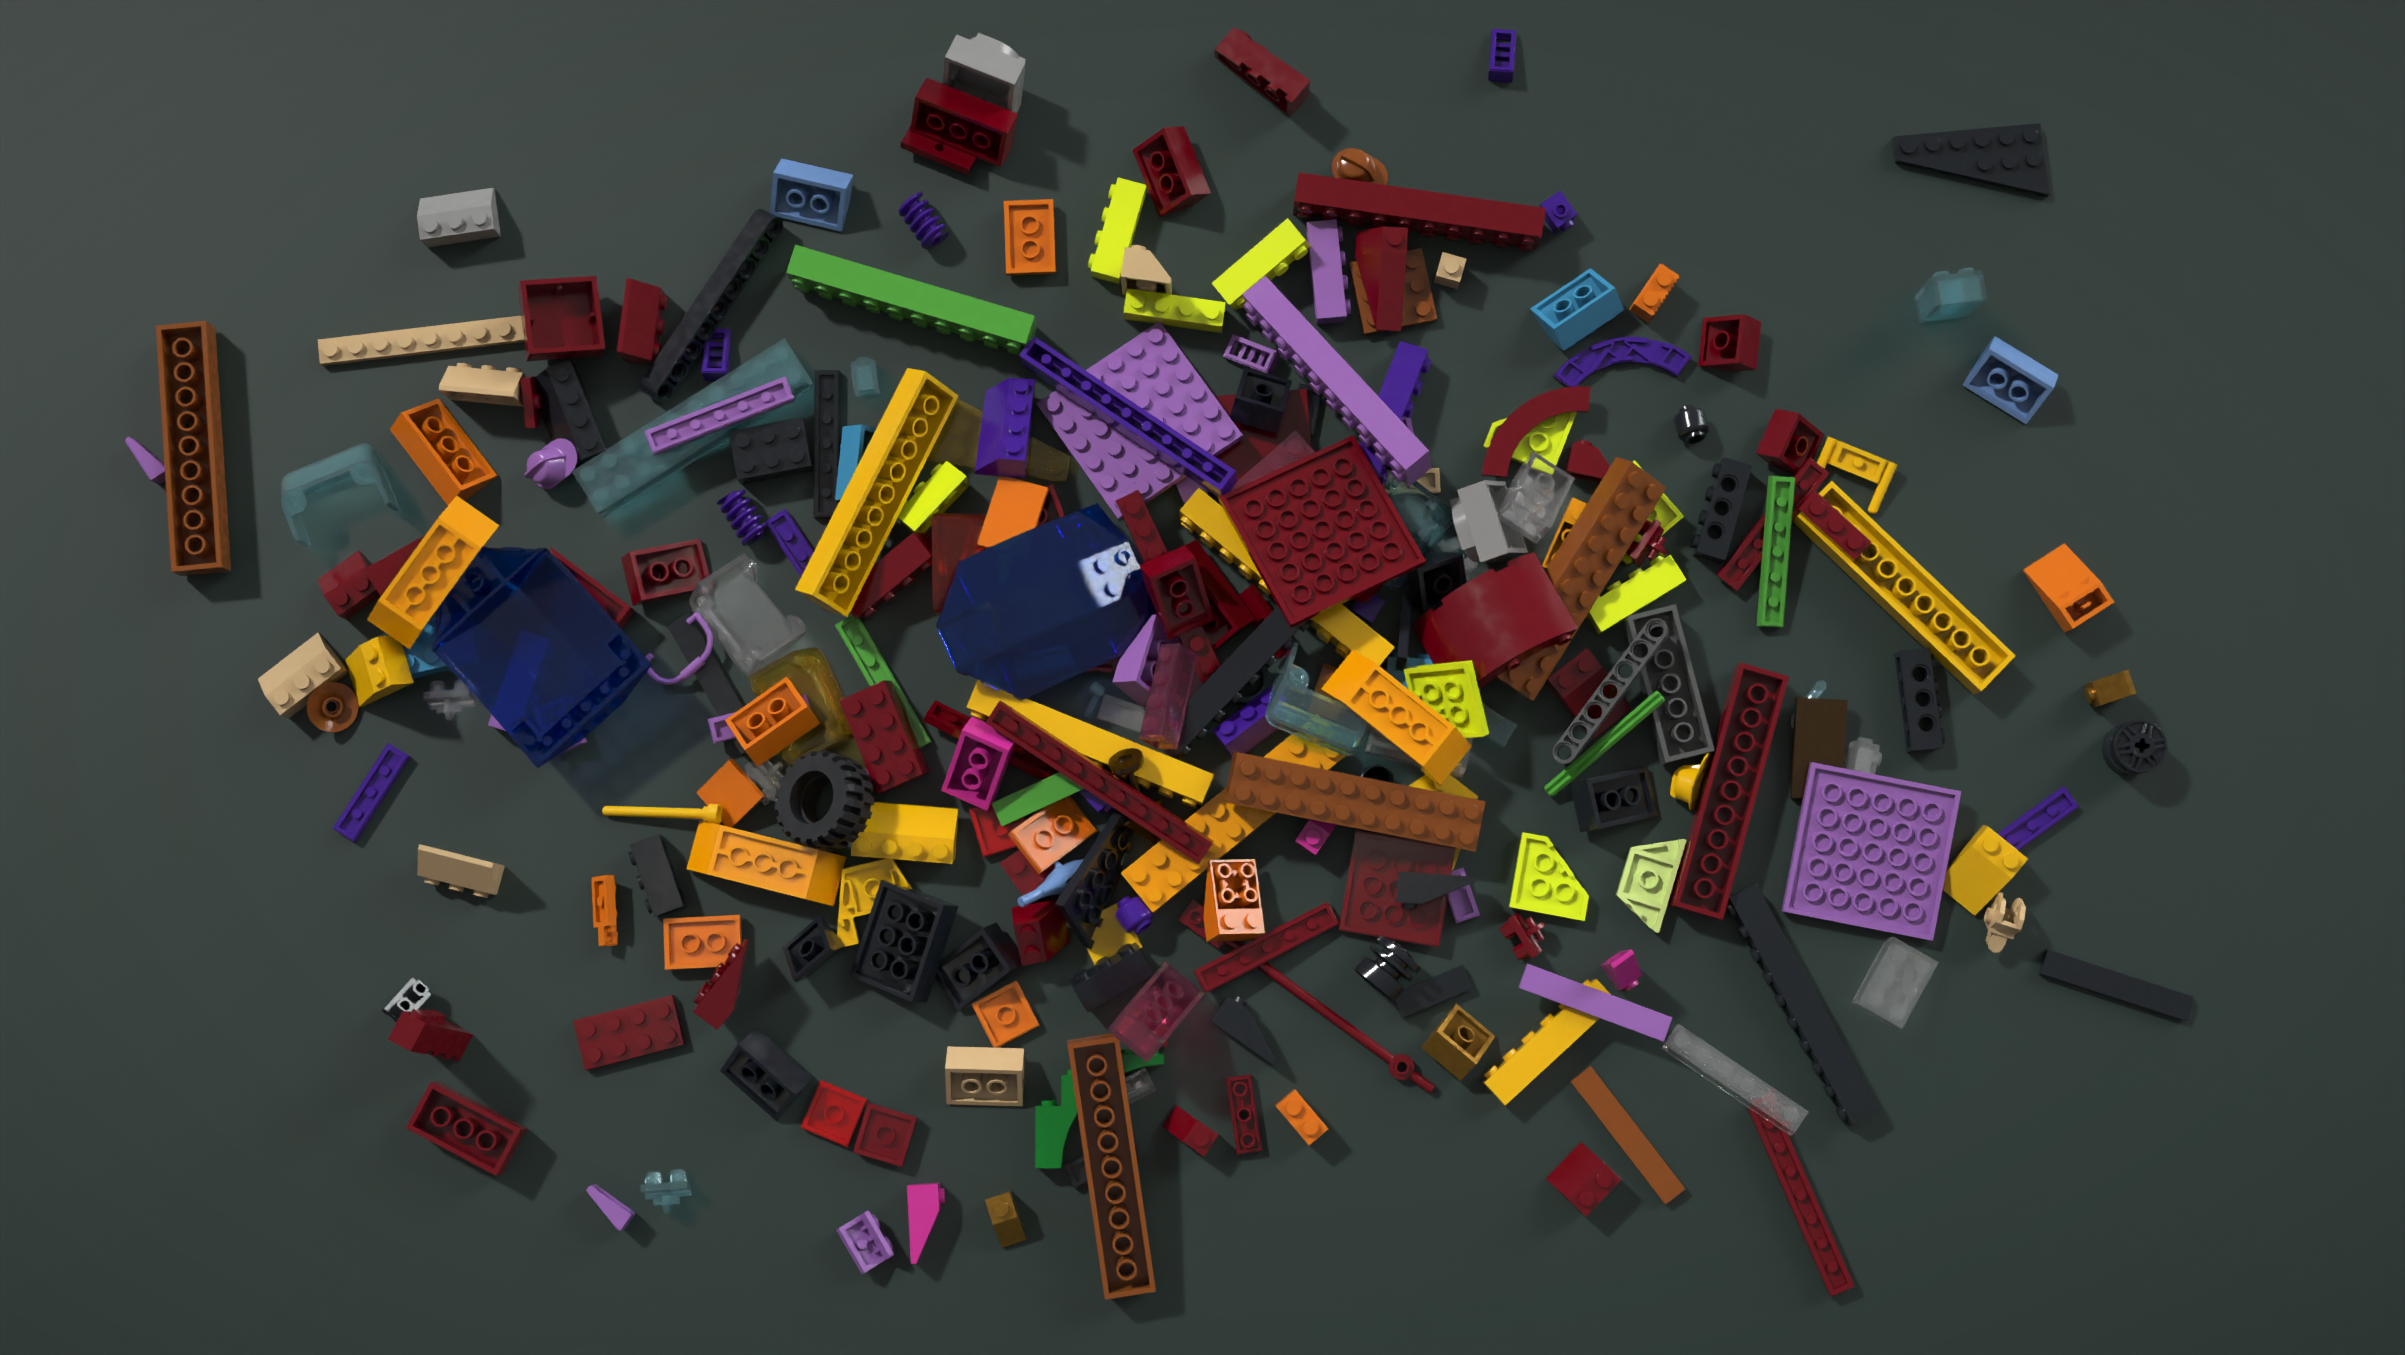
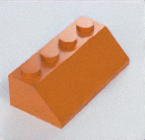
M439 398L401 412L390 428V431L447 505L456 496L464 501L469 499L498 476Z

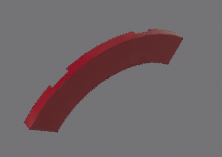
M1574 386L1551 390L1528 400L1508 416L1494 435L1485 455L1481 476L1506 478L1510 460L1516 447L1524 436L1541 422L1567 413H1587L1589 410L1591 387Z

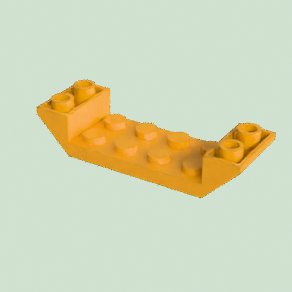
M456 496L438 517L390 583L367 620L408 649H411L425 630L426 624L500 525Z
M1354 650L1350 652L1321 688V691L1340 706L1344 704L1422 767L1420 770L1438 785L1444 782L1472 747L1455 726L1379 665Z
M700 820L687 870L834 906L841 881L842 869L845 866L847 857L719 824H708Z

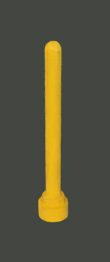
M709 804L704 806L703 809L605 806L602 809V813L605 816L703 819L708 824H720L722 820V807L720 804Z

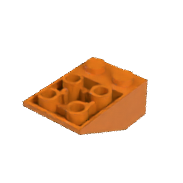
M2065 543L2022 570L2064 633L2074 629L2114 603V600L2101 581Z
M1255 859L1208 860L1203 914L1206 942L1252 941L1265 934Z

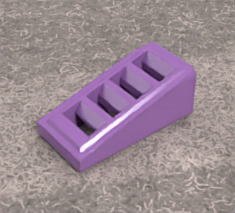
M1233 334L1223 357L1246 368L1273 375L1279 362L1280 354L1276 350ZM1239 343L1242 344L1238 356H1234ZM1249 347L1251 348V351L1247 357V360H1245L1244 356ZM1257 352H1260L1261 354L1257 360V363H1253L1257 355ZM1269 356L1268 359H1267V361H1266L1265 366L1263 367V364H1264V362H1265V360H1266V357Z
M127 437L125 439L127 446L148 478L159 485L166 481L165 464L140 442Z
M591 1185L587 1188L586 1191L615 1228L620 1232L623 1231L634 1217L635 1212L598 1185Z

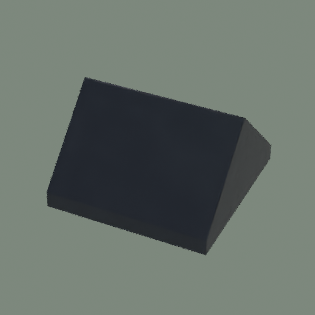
M820 916L783 947L792 978L795 982L810 977L845 946Z

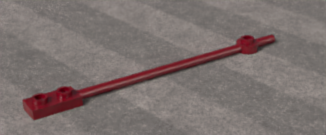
M1192 900L1178 920L1206 940L1203 919L1204 907L1195 900ZM1238 941L1209 942L1217 949H1220L1223 944L1232 950L1243 946ZM1267 962L1257 967L1389 1064V1072L1394 1078L1399 1080L1409 1078L1429 1094L1434 1089L1435 1085L1414 1070V1062L1409 1056L1404 1054L1394 1056ZM1404 1062L1406 1064L1404 1072L1398 1071V1063Z

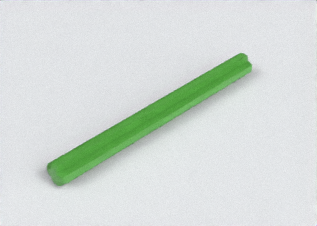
M1658 691L1651 694L1544 787L1545 791L1551 797H1554L1665 701L1662 694Z

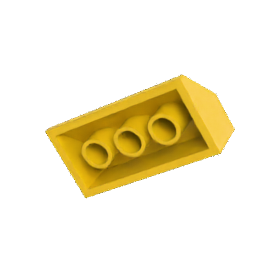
M874 802L870 809V812H872L871 818L867 819L865 823L867 827L864 832L858 833L859 837L851 845V856L952 864L956 854L959 809Z

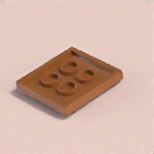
M1422 248L1407 251L1401 328L1437 321ZM1357 261L1349 262L1364 336L1386 332L1376 331Z

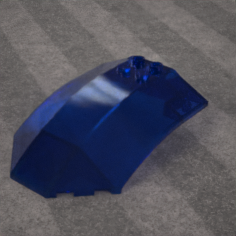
M1096 503L1016 535L959 561L936 627L958 673L980 680L981 683L996 690L1001 689L1022 701L1056 684L1124 655L1150 617L1155 615V611L1139 564L1128 540L1099 504Z
M482 547L436 611L435 626L437 629L432 652L479 699L537 768L588 736L626 701L630 693L652 666L650 661L604 608L547 548Z

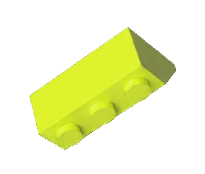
M948 461L943 465L939 463L930 473L932 475L926 483L924 481L919 483L913 491L915 494L909 501L906 500L897 519L912 533H925L970 486L967 476Z

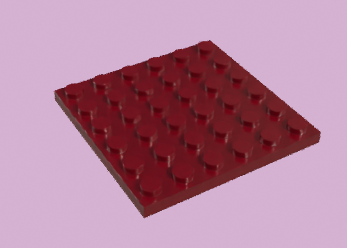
M1354 435L1219 497L1221 506L1290 628L1417 569L1426 563L1424 556Z

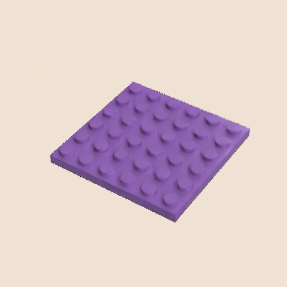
M1157 322L1086 370L1214 457L1243 439L1242 433L1161 322ZM1058 389L1036 403L1118 521H1121L1123 517L1115 500L1139 490L1146 504L1186 477V475Z
M1810 762L1781 911L1933 941L1961 791Z

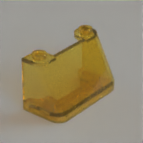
M812 647L793 650L748 676L752 691L757 696H760L785 677H788L800 695L807 694L810 709L820 722L819 725L783 749L782 755L788 765H794L797 758L802 755L806 756L805 754L808 752L830 751L854 739L839 703V700L844 697L825 656L819 649Z

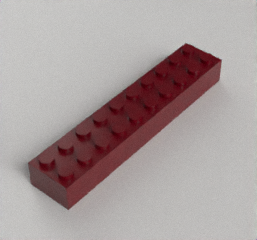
M1298 172L1293 215H1297L1299 219L1311 220L1312 217L1321 218L1322 221L1337 219V221L1346 222V225L1352 227H1360L1361 224L1371 226L1370 228L1382 226L1408 228V234L1410 231L1418 232L1423 237L1431 238L1434 235L1444 236V239L1449 241L1466 239L1471 244L1480 245L1483 242L1493 243V246L1498 248L1515 246L1520 251L1529 252L1532 249H1537L1542 238L1546 208Z
M1741 662L1735 665L1713 744L1715 751L1711 752L1710 761L1701 787L1669 907L1716 921L1723 920L1789 676Z

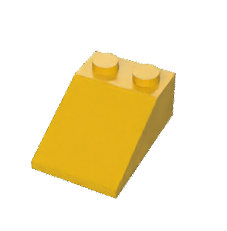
M391 636L375 637L359 645L345 659L359 707L366 706L414 683L403 645Z
M1983 825L1947 867L1943 891L1975 916L2014 877L2028 858L1990 827Z

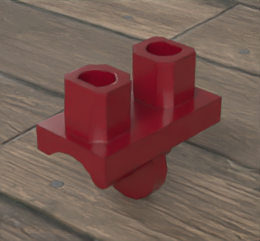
M1656 519L1653 522L1645 521L1638 533L1643 537L1639 543L1633 541L1625 553L1631 558L1633 564L1639 568L1646 557L1653 561L1656 555L1664 557L1667 553L1662 547L1666 542V539L1661 537L1664 529L1660 526L1661 522Z
M1517 912L1508 918V922L1500 928L1506 940L1516 934L1520 938L1522 943L1512 948L1518 960L1529 956L1533 958L1543 951L1538 944L1539 941L1544 939L1540 931L1545 926L1543 921L1537 925L1532 917L1524 921L1521 914Z

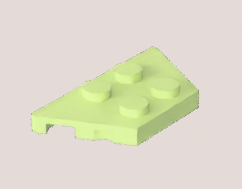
M1685 839L1635 846L1629 849L1616 897L1655 933H1659L1686 844Z

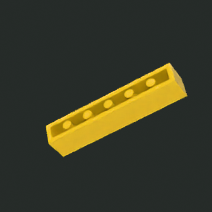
M1587 979L1582 983L1610 994L1597 979H1593L1591 982ZM1559 1004L1558 1007L1561 1010L1554 1016L1551 1013L1540 1022L1542 1027L1536 1033L1530 1031L1521 1040L1523 1045L1517 1050L1514 1048L1509 1050L1502 1057L1505 1061L1498 1068L1493 1065L1484 1074L1486 1079L1482 1083L1502 1105H1507L1600 1018Z

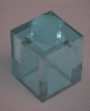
M859 357L856 359V362H850L853 391L856 397L880 394L878 366L875 359Z

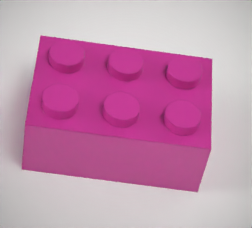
M972 716L962 729L941 791L987 811L998 795L1016 743L987 725L984 721Z

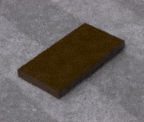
M1796 697L1790 798H1803L1810 762L1844 768L1848 700Z

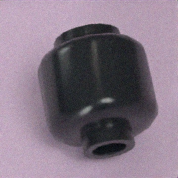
M1692 405L1684 406L1673 419L1679 439L1688 444H1696L1703 441L1706 437L1705 435L1709 432L1707 418L1704 410Z

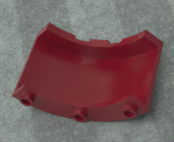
M1534 552L1508 561L1506 563L1507 567L1496 573L1491 569L1470 580L1441 600L1442 606L1436 610L1429 609L1415 622L1412 627L1433 664L1472 660L1480 691L1504 671L1517 668L1522 660L1556 644L1562 646L1572 639L1571 635L1578 628Z

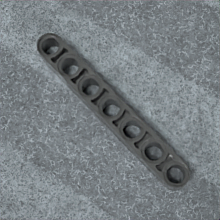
M1654 618L1645 624L1555 744L1553 757L1557 762L1571 764L1577 759L1667 639L1669 629L1663 620ZM1655 624H1660L1664 628V632L1660 637H1652L1650 634V628ZM1640 644L1648 647V654L1643 658L1635 656V648ZM1623 665L1632 666L1633 673L1629 678H1622L1619 674V670ZM1609 685H1615L1618 690L1617 695L1612 699H1608L1604 695V690ZM1594 705H1599L1602 708V715L1598 719H1592L1589 715V710ZM1583 725L1587 730V735L1585 738L1578 740L1574 736V730L1577 726ZM1562 746H1569L1571 748L1572 754L1567 760H1562L1559 757V750Z

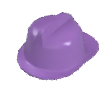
M556 439L550 442L541 450L530 455L526 464L527 471L524 473L525 477L531 478L532 481L536 482L543 489L554 488L575 470L578 459L576 447L567 439Z

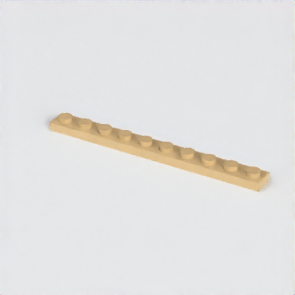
M521 316L318 339L319 360L322 366L512 344L524 342Z

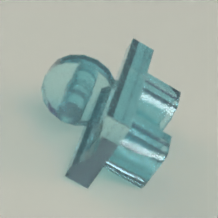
M684 1169L672 1170L671 1182L662 1183L661 1172L654 1171L647 1172L645 1184L641 1185V1193H644L646 1200L653 1199L654 1206H662L664 1213H668L671 1211V1205L680 1204V1196L692 1195V1188L688 1183Z

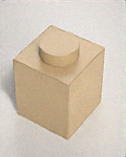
M1442 252L1434 283L1458 289L1466 258Z

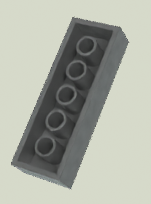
M1676 604L1629 615L1623 619L1629 646L1651 619L1663 620L1669 629L1667 639L1638 676L1644 700L1655 691L1660 692L1665 698V701L1648 715L1661 765L1715 751ZM1655 624L1650 628L1652 637H1660L1664 632V628L1660 624ZM1640 644L1635 648V656L1638 658H1643L1648 654V647L1644 644Z

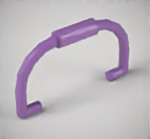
M695 612L686 621L691 625L697 620L703 627L707 635L706 649L701 657L698 656L680 672L679 676L666 679L657 675L648 664L654 658L651 653L640 661L645 671L657 683L672 685L684 679H689L705 664V660L711 654L714 644L713 633L699 612Z

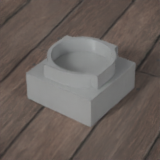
M978 33L976 37L971 39L956 35L945 56L943 84L1017 113L1021 106L1026 59L1020 57L1006 44L981 33Z
M1484 480L1457 490L1459 497L1450 500L1453 522L1461 548L1473 562H1503L1528 553L1505 482Z

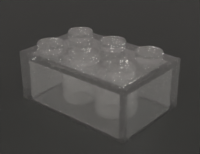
M1533 451L1519 467L1497 511L1499 520L1537 544L1551 529L1575 478Z
M1887 937L1851 1004L1894 1029H1903L1939 962L1895 937Z

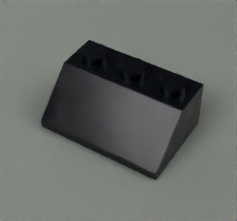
M757 1028L737 1045L720 1070L721 1073L775 1121L781 1118L813 1079L804 1068L800 1067L786 1052L782 1051Z

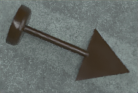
M1127 748L1115 753L1108 762L1111 772L1120 776L1128 775L1132 787L1140 792L1134 772L1138 771L1144 763L1142 751L1136 748ZM1159 797L1154 802L1161 806L1162 797ZM1130 819L1124 824L1156 845L1157 836Z

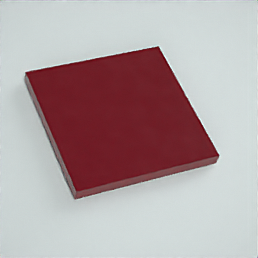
M1307 390L1289 391L1277 434L1234 422L1242 433L1243 439L1216 456V458L1236 471L1238 481L1230 490L1231 492L1311 455ZM1236 394L1215 396L1230 417Z
M1356 830L1339 930L1376 937L1382 935L1387 939L1439 947L1448 894L1424 904H1417V909L1401 908L1402 903L1397 902L1398 873L1401 871L1451 875L1456 848Z

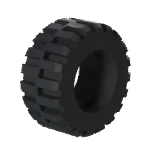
M823 750L808 752L805 754L806 756L802 755L797 758L794 765H789L785 770L787 772L786 775L782 776L779 781L781 785L779 790H776L775 795L778 798L777 803H775V812L779 813V816H777L779 826H783L782 831L797 844L822 851L843 849L849 845L848 842L853 843L859 837V832H864L867 827L865 823L867 819L871 818L872 812H870L871 805H874V797L871 796V792H874L872 783L868 782L870 779L866 770H863L862 765L851 758ZM831 781L833 801L827 814L818 821L816 800L821 789Z

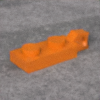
M614 875L592 877L593 928L598 929L599 946L617 945L616 884Z

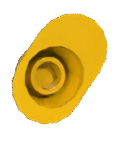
M1710 753L1706 754L1700 765H1683L1674 772L1672 777L1670 795L1689 803L1691 811H1693L1697 804L1701 782L1710 761Z

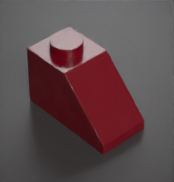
M1578 440V443L1573 442L1570 447L1564 475L1600 483L1610 465L1599 448L1592 446L1593 443Z
M1177 1105L1162 1125V1127L1203 1156L1206 1155L1218 1137V1133Z

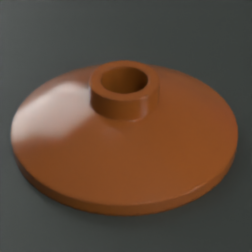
M327 682L310 694L307 701V714L313 725L320 730L339 732L348 728L356 719L359 707L355 693L348 686L338 682ZM329 702L335 704V708L332 711H328L326 708Z

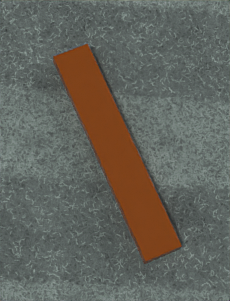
M1591 1066L1570 1081L1665 1205L1685 1190L1681 1182Z

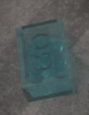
M1972 267L1960 269L1958 273L1949 274V271L1936 272L1914 294L1919 323L1968 317L1987 300L1983 271H1974Z

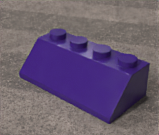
M1008 378L986 390L975 474L1025 478L1035 403V379Z

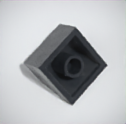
M1244 367L1230 415L1231 420L1277 434L1292 380Z
M1424 552L1422 555L1426 560L1425 565L1407 573L1412 605L1423 614L1429 609H1438L1443 605L1441 600L1467 583L1462 553Z

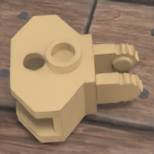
M1998 892L1991 899L1984 915V922L1988 929L1985 940L1989 950L1993 953H2000L2004 949L2003 946H2005L2008 938L2014 939L2015 934L2021 931L2025 919L2026 906L2023 900L2016 898L2011 903L2009 909L2005 908L2006 899L2003 898V893Z

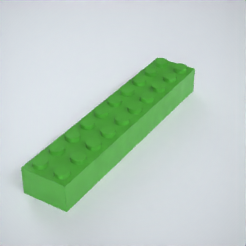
M799 245L794 247L786 272L791 283L795 285L794 288L806 293L809 290L819 292L818 295L829 300H832L833 297L842 299V303L852 307H856V304L866 306L865 309L869 312L879 314L880 311L889 313V317L899 321H903L904 318L913 320L914 325L927 328V325L937 328L938 332L950 335L951 332L960 334V338L966 341L974 342L975 339L984 342L985 346L993 349H998V346L1007 348V352L1017 356L1035 336L1037 329L1034 315Z

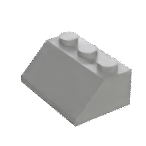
M494 188L421 198L419 201L417 212L419 237L426 247L501 236Z

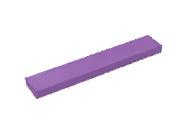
M782 377L644 432L651 451L655 456L794 402L795 399L787 378Z
M1526 964L1518 986L1522 990L1662 1042L1665 1040L1672 1020L1670 1016L1530 964Z

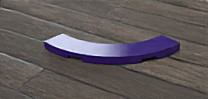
M1621 337L1596 343L1574 355L1561 366L1553 378L1565 387H1574L1603 368L1623 363L1651 365L1677 377L1692 356L1665 342L1662 343L1644 337Z

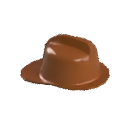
M1355 148L1344 149L1333 159L1332 173L1335 178L1387 185L1388 172L1385 166L1363 150Z

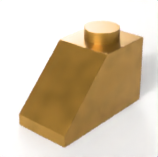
M2128 670L2084 684L2086 687L2084 690L2086 700L2092 704L2093 708L2137 694Z
M1012 1191L987 1198L985 1200L1002 1248L1027 1240Z

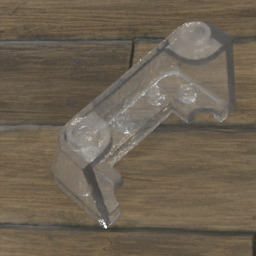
M744 553L698 582L689 602L692 610L699 612L707 622L715 639L739 669L750 677L805 634L806 629L799 617L789 615L785 618L755 581L758 567Z

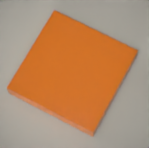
M733 759L728 760L696 792L707 806L709 804L721 805V822L731 828H734L765 797L762 791Z
M1017 980L971 1004L994 1048H998L1040 1026Z

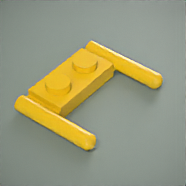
M1831 437L1827 438L1817 461L1824 469L1828 463L1877 483L1878 486L1868 507V512L1871 514L1878 512L1897 468V464Z

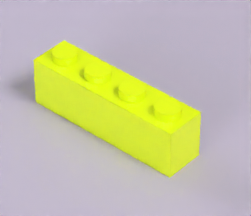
M1119 177L1117 178L1116 185L1111 184L1108 198L1111 199L1109 208H1104L1101 221L1105 222L1103 230H1098L1094 244L1098 245L1096 254L1091 253L1088 262V268L1091 269V277L1120 284L1125 247L1131 248L1147 193L1146 185Z
M1287 218L1213 281L1212 284L1234 310L1243 308L1245 304L1243 293L1264 276L1271 281L1276 275L1284 274L1289 268L1288 265L1295 259L1299 260L1304 257L1311 245Z
M1127 288L1123 313L1125 320L1153 324L1161 322L1162 325L1222 333L1226 302Z
M1671 555L1666 558L1662 556L1656 557L1653 561L1649 562L1651 567L1644 571L1641 567L1628 575L1630 578L1628 581L1622 584L1619 580L1607 588L1608 593L1601 597L1599 595L1587 614V618L1598 635L1686 581L1685 576Z

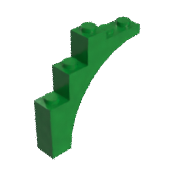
M1121 1049L1124 1073L1145 1066L1164 1065V1054H1159V1049H1144V1054H1133V1049ZM1067 1070V1075H1061V1105H1057L1056 1100H1043L1041 1105L1036 1106L1035 1168H1062L1065 1142L1069 1129L1078 1114L1071 1070Z

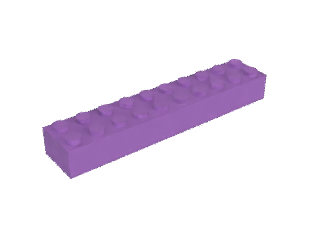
M1266 276L1242 294L1245 302L1243 307L1247 311L1246 317L1254 326L1258 324L1262 328V334L1269 343L1274 341L1279 347L1277 350L1286 361L1290 359L1295 364L1293 367L1302 378L1306 376L1311 381L1310 386L1316 394L1320 395L1322 393L1326 397V403L1333 412L1339 411L1343 416L1342 421L1350 430L1354 428L1360 434L1358 438L1367 448L1371 446L1376 451L1375 456L1382 465L1387 463L1390 466L1392 475L1399 483L1403 481L1409 487L1432 468L1429 450Z

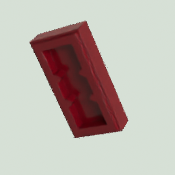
M535 375L525 376L520 379L525 427L536 428L540 425L538 409H541L542 406L541 396L536 392Z

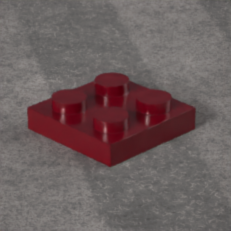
M868 1103L853 1153L903 1167L918 1117Z

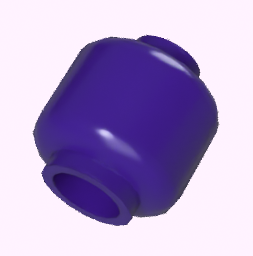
M1127 896L1117 904L1118 910L1115 913V918L1127 933L1139 935L1152 925L1153 913L1140 897L1130 898Z

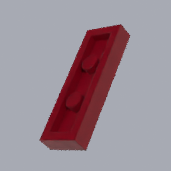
M1816 491L1797 510L1852 562L1871 543L1865 535Z

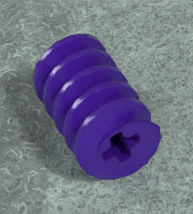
M918 192L902 204L898 213L900 216L905 217L904 222L910 225V231L916 233L915 238L921 241V247L927 249L944 241L948 237L949 232L941 233L945 225L940 224L936 226L937 221L940 219L939 216L930 217L934 209L929 208L925 210L929 202L928 200L920 202L919 199L923 196V193Z
M746 490L734 491L717 502V505H722L721 512L728 513L726 520L732 522L731 528L738 530L736 536L743 538L741 542L743 546L750 545L763 537L765 534L763 530L767 526L766 523H757L762 518L761 515H752L757 509L756 506L747 507L751 502V498L742 499Z

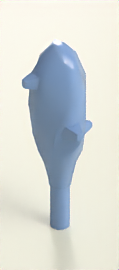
M1084 859L1074 860L1064 865L1058 861L1055 862V869L1040 886L1017 899L1019 906L1024 907L1040 898L1061 894Z

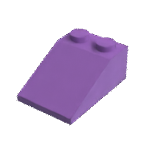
M1157 615L1150 617L1119 659L1112 681L1113 684L1140 706L1165 705L1183 646L1178 636L1171 640L1167 638Z

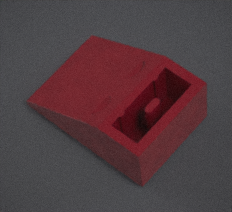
M747 939L741 945L736 943L728 953L725 964L721 962L716 967L709 983L704 982L696 993L698 995L693 1000L696 1003L693 1013L716 1030L720 1028L733 1012L739 997L749 942Z

